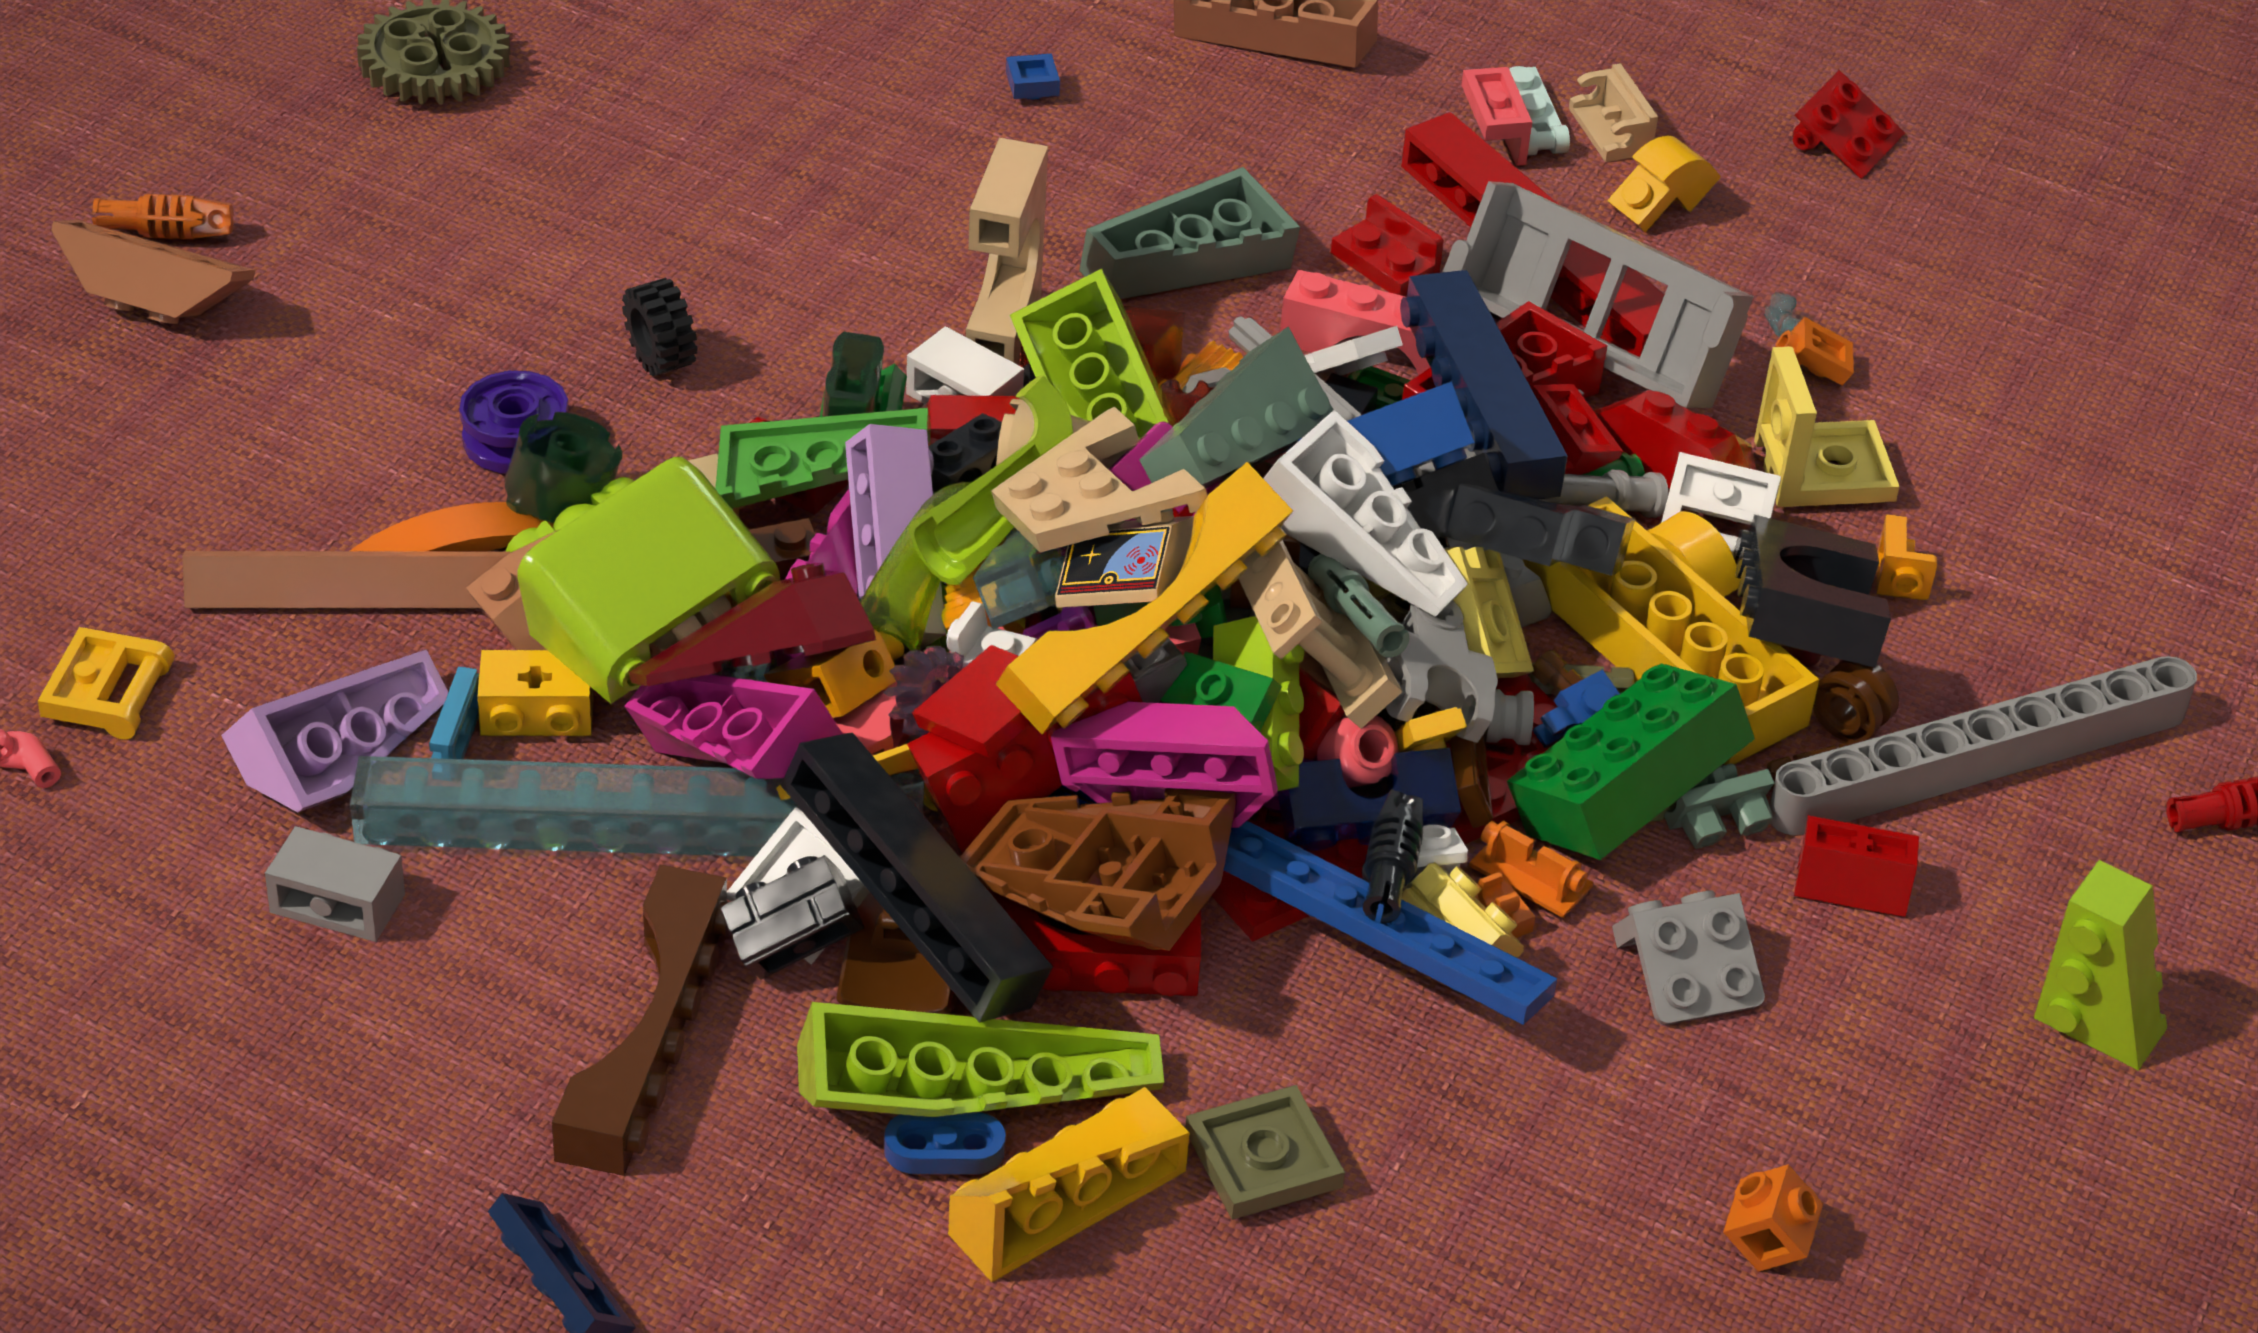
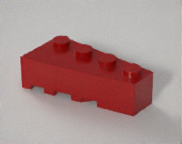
M1530 301L1496 323L1531 389L1533 385L1574 384L1578 390L1580 389L1584 393V399L1599 393L1608 347L1606 344ZM1431 367L1404 385L1402 400L1436 387L1433 382Z
M1128 672L1121 681L1105 694L1099 687L1084 698L1089 707L1071 724L1126 702H1143L1131 673ZM1058 722L1043 735L1031 723L992 758L985 757L931 732L907 743L945 828L961 854H963L1008 800L1046 798L1062 786L1051 741L1054 731L1063 728Z

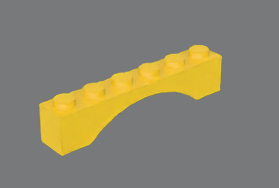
M1246 462L1213 490L1195 513L1191 542L1182 569L1174 582L1158 598L1136 613L1107 625L1077 631H1048L1006 667L996 686L1042 735L1057 722L1065 729L1089 707V704L1084 700L1085 697L1097 687L1104 694L1111 690L1130 671L1124 665L1136 653H1139L1144 659L1150 656L1168 639L1169 635L1164 630L1177 618L1184 625L1188 623L1209 603L1203 595L1216 584L1223 591L1226 590L1248 569L1243 563L1247 557L1254 551H1257L1261 557H1264L1287 535L1281 527L1293 510L1257 471Z

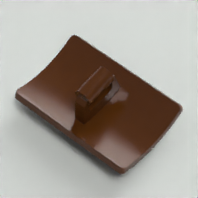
M869 893L857 907L864 924V929L847 937L836 996L837 1001L842 1005L937 1014L950 1013L953 1006L954 992L874 896Z

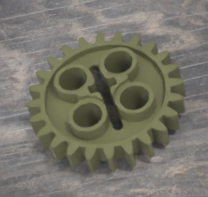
M424 0L423 6L418 7L411 1H406L405 10L401 11L393 6L388 7L389 17L375 14V24H364V34L358 35V65L361 67L362 77L370 78L372 88L383 86L385 96L397 91L400 92V101L403 102L412 95L418 96L419 104H424L428 97H435L439 104H443L445 96L450 95L460 102L463 101L462 93L466 91L478 96L480 95V85L490 88L494 87V77L503 78L505 76L504 67L510 66L509 35L506 34L505 24H497L495 14L484 16V10L481 6L470 11L467 10V1H462L455 7L450 6L449 0H442L439 5H433L431 0Z

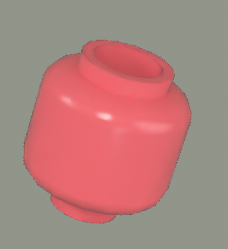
M1376 715L1362 729L1347 716H1343L1325 734L1317 750V761L1323 774L1334 784L1346 788L1376 784L1388 777L1396 766L1399 755L1398 738L1392 726L1380 716Z

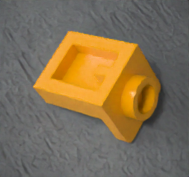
M1886 514L1877 550L1879 558L1877 594L1927 600L1930 597L1937 569V557L1931 554L1915 552V539L1907 538V517Z

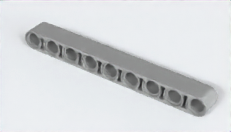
M2171 656L2158 657L1788 762L1782 765L1776 772L1769 803L1773 817L1770 824L1784 834L1803 835L1808 815L1849 822L2175 727L2181 724L2186 716L2197 681V673L2193 666L2180 658Z

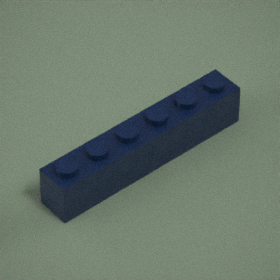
M1461 270L1410 276L1407 297H1403L1400 304L1401 319L1403 325L1406 328L1410 327L1414 334L1420 357L1426 358L1432 369L1434 385L1438 387L1452 381L1475 442L1468 450L1475 452L1476 455L1485 454L1498 491L1537 500L1561 497L1568 455L1468 271Z

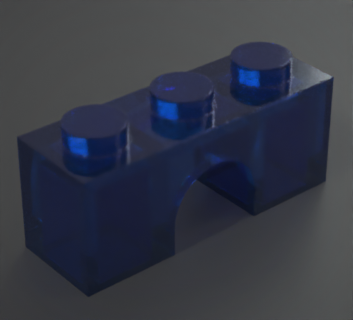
M1450 748L1395 753L1391 759V773L1386 777L1388 794L1390 790H1395L1406 795L1422 798L1423 826L1441 825L1451 828L1461 813ZM1340 759L1302 762L1299 764V787L1277 791L1285 840L1294 845H1303V849L1307 851L1328 849L1335 846L1337 841L1358 839L1359 844L1369 845L1373 823L1379 816L1388 794L1380 798L1368 799L1353 793L1343 779Z

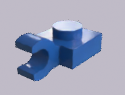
M1602 669L1560 691L1554 700L1557 708L1544 714L1540 718L1543 724L1535 727L1533 732L1544 748L1550 747L1561 740L1570 728L1582 724L1602 709L1608 699L1620 693Z

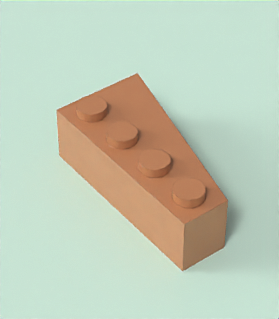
M1174 0V36L1353 68L1358 66L1377 42L1378 0Z

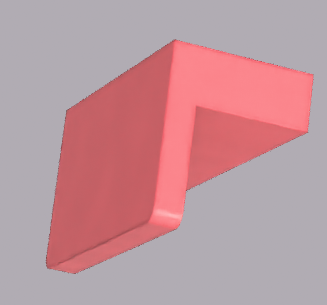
M1509 68L1463 70L1461 86L1484 140L1505 139L1515 165H1526L1532 120Z

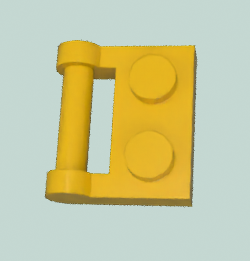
M79 627L38 699L40 717L104 728L115 738L130 739L135 735L141 723L139 713L159 676L165 675L175 659L174 652L169 646L159 641ZM127 664L139 665L120 703L107 701Z

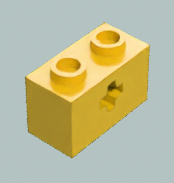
M481 650L477 695L480 736L592 735L594 689L548 650Z

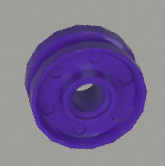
M511 370L488 375L473 383L462 395L459 407L460 420L463 424L462 443L468 458L481 468L506 474H523L541 470L558 461L569 448L571 436L570 424L567 419L569 410L568 398L563 387L549 376L532 371Z

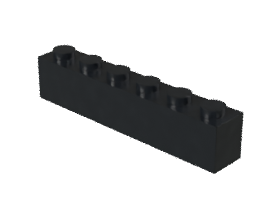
M853 732L801 742L783 778L781 787L980 1023L1031 1009L1053 968L1052 964Z

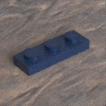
M502 1193L487 1212L503 1232L501 1240L504 1245L514 1254L520 1256L533 1273L531 1281L542 1294L552 1299L563 1314L562 1323L569 1333H632L636 1328L546 1205L541 1201Z

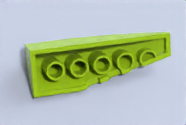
M1102 269L1010 314L1035 377L1043 375L1064 398L1071 415L1092 421L1108 409L1115 407L1135 425L1138 439L1143 437L1158 422L1164 421L1171 426L1175 425L1121 299Z
M812 1002L797 1043L799 1093L814 1107L940 1117L1130 1094L1144 1087L1149 1091L1162 1089L1164 1084L1159 1034L991 1019L979 1023L975 1017Z

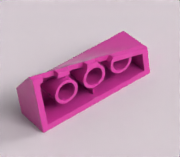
M712 674L648 687L641 685L625 705V708L655 752L726 763L755 779L784 778L801 742L843 734L815 689Z

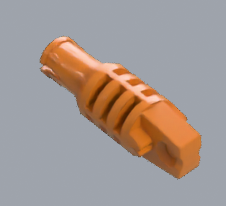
M144 194V196L138 198V201L95 198L92 208L93 213L113 214V216L98 215L97 217H92L94 225L108 229L137 230L138 234L143 235L144 238L194 240L195 238L229 235L233 232L234 212L232 204L190 195Z

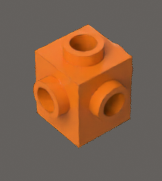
M1789 1164L1764 1172H1754L1739 1180L1723 1233L1758 1272L1805 1259L1810 1251L1823 1203L1817 1197L1814 1190L1807 1186Z

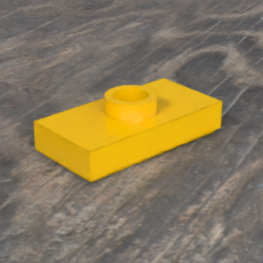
M1453 707L1411 719L1395 731L1399 746L1398 758L1413 754L1415 760H1419L1446 751L1445 743L1467 727L1461 708Z

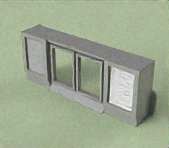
M1488 181L1467 240H1457L1453 244L1443 272L1467 270L1488 310L1504 318L1528 301L1546 310L1572 240L1611 258L1585 329L1583 330L1577 326L1574 327L1608 346L1604 368L1649 390L1666 393L1673 397L1677 404L1685 408H1712L1749 315L1747 313L1754 296L1514 183ZM1627 267L1668 285L1640 357L1600 338Z

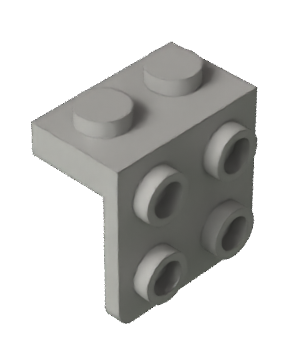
M1710 890L1684 896L1681 898L1682 904L1663 907L1661 900L1636 904L1628 908L1629 915L1612 926L1617 948L1637 945L1653 1015L1658 1023L1669 1025L1752 1009L1763 1003L1765 994L1740 893L1715 897L1714 891Z

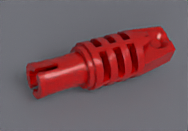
M2258 777L2248 778V780L2240 779L2233 782H2222L2215 786L2212 792L2169 798L2166 805V813L2170 827L2174 828V832H2181L2209 825H2218L2226 830L2258 826Z

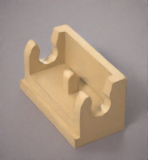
M1621 63L1613 64L1611 69L1585 73L1577 79L1581 87L1597 86L1590 94H1580L1570 98L1569 110L1605 162L1632 158L1642 146L1655 139L1658 116Z

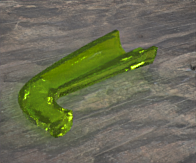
M972 482L948 485L934 493L921 506L892 547L860 601L874 629L893 636L909 648L910 653L907 661L912 664L918 659L931 606L941 580L929 570L919 557L913 546L908 528L912 521L958 493Z

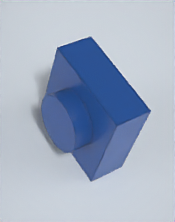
M1052 53L1006 57V75L1014 99L1026 98L1035 100L1042 97L1059 96L1060 78Z

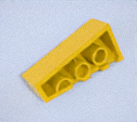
M1146 1087L1126 1098L1115 1099L1106 1105L1101 1112L1077 1125L1066 1126L1054 1138L1029 1152H1020L1014 1155L1004 1166L979 1180L973 1179L964 1183L949 1198L948 1235L991 1282H994L1186 1172L1190 1132Z

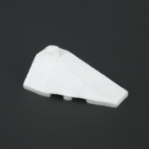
M1333 410L1280 457L1263 478L1293 510L1281 529L1303 544L1327 557L1335 559L1348 569L1358 572L1366 579L1436 617L1468 583L1434 533L1427 529H1421L1407 509L1412 502L1402 487L1394 490L1379 467L1383 464L1384 460L1376 448L1338 412Z

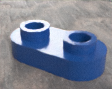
M982 1112L940 1117L900 1114L894 1117L885 1128L884 1154L892 1167L908 1174H983L994 1170L1002 1162L1005 1155L1006 1133L1000 1121Z

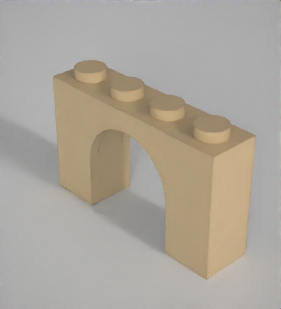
M999 137L970 207L968 250L989 253L983 285L967 324L965 337L1018 364L1023 346L1010 318V314L1041 299L1048 146Z

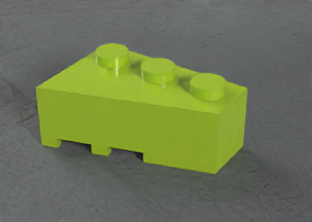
M2098 860L2068 902L2034 1015L2036 1020L2138 1071L2167 1030L2166 1015L2160 1013L2158 993L2163 987L2162 972L2156 971L2154 949L2159 943L2153 885Z

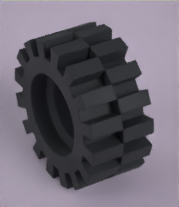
M667 278L626 289L625 295L622 298L625 304L622 307L623 315L627 318L624 324L626 331H630L631 334L629 339L631 347L635 346V356L639 362L642 361L644 370L646 372L649 371L652 376L692 365L696 361L694 354H697L698 347L693 342L697 340L696 332L691 328V324L694 322L692 315L687 314L686 309L688 305L685 298L680 299V289L677 286L674 287L673 281Z

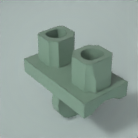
M1734 764L1720 766L1677 800L1676 808L1666 811L1664 818L1670 830L1683 827L1695 849L1710 846L1722 840L1727 833L1721 820V816L1732 814L1741 835L1747 836L1762 832L1773 820L1766 794L1774 785V781L1768 769L1737 777V769Z

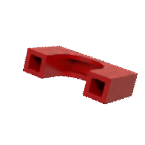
M987 889L1052 964L1053 968L1042 989L1050 991L1066 990L1197 996L1201 962V910L1170 951L1161 949L1151 950L1145 947L1116 943L1096 935H1081L1062 931L1045 922L1034 909Z

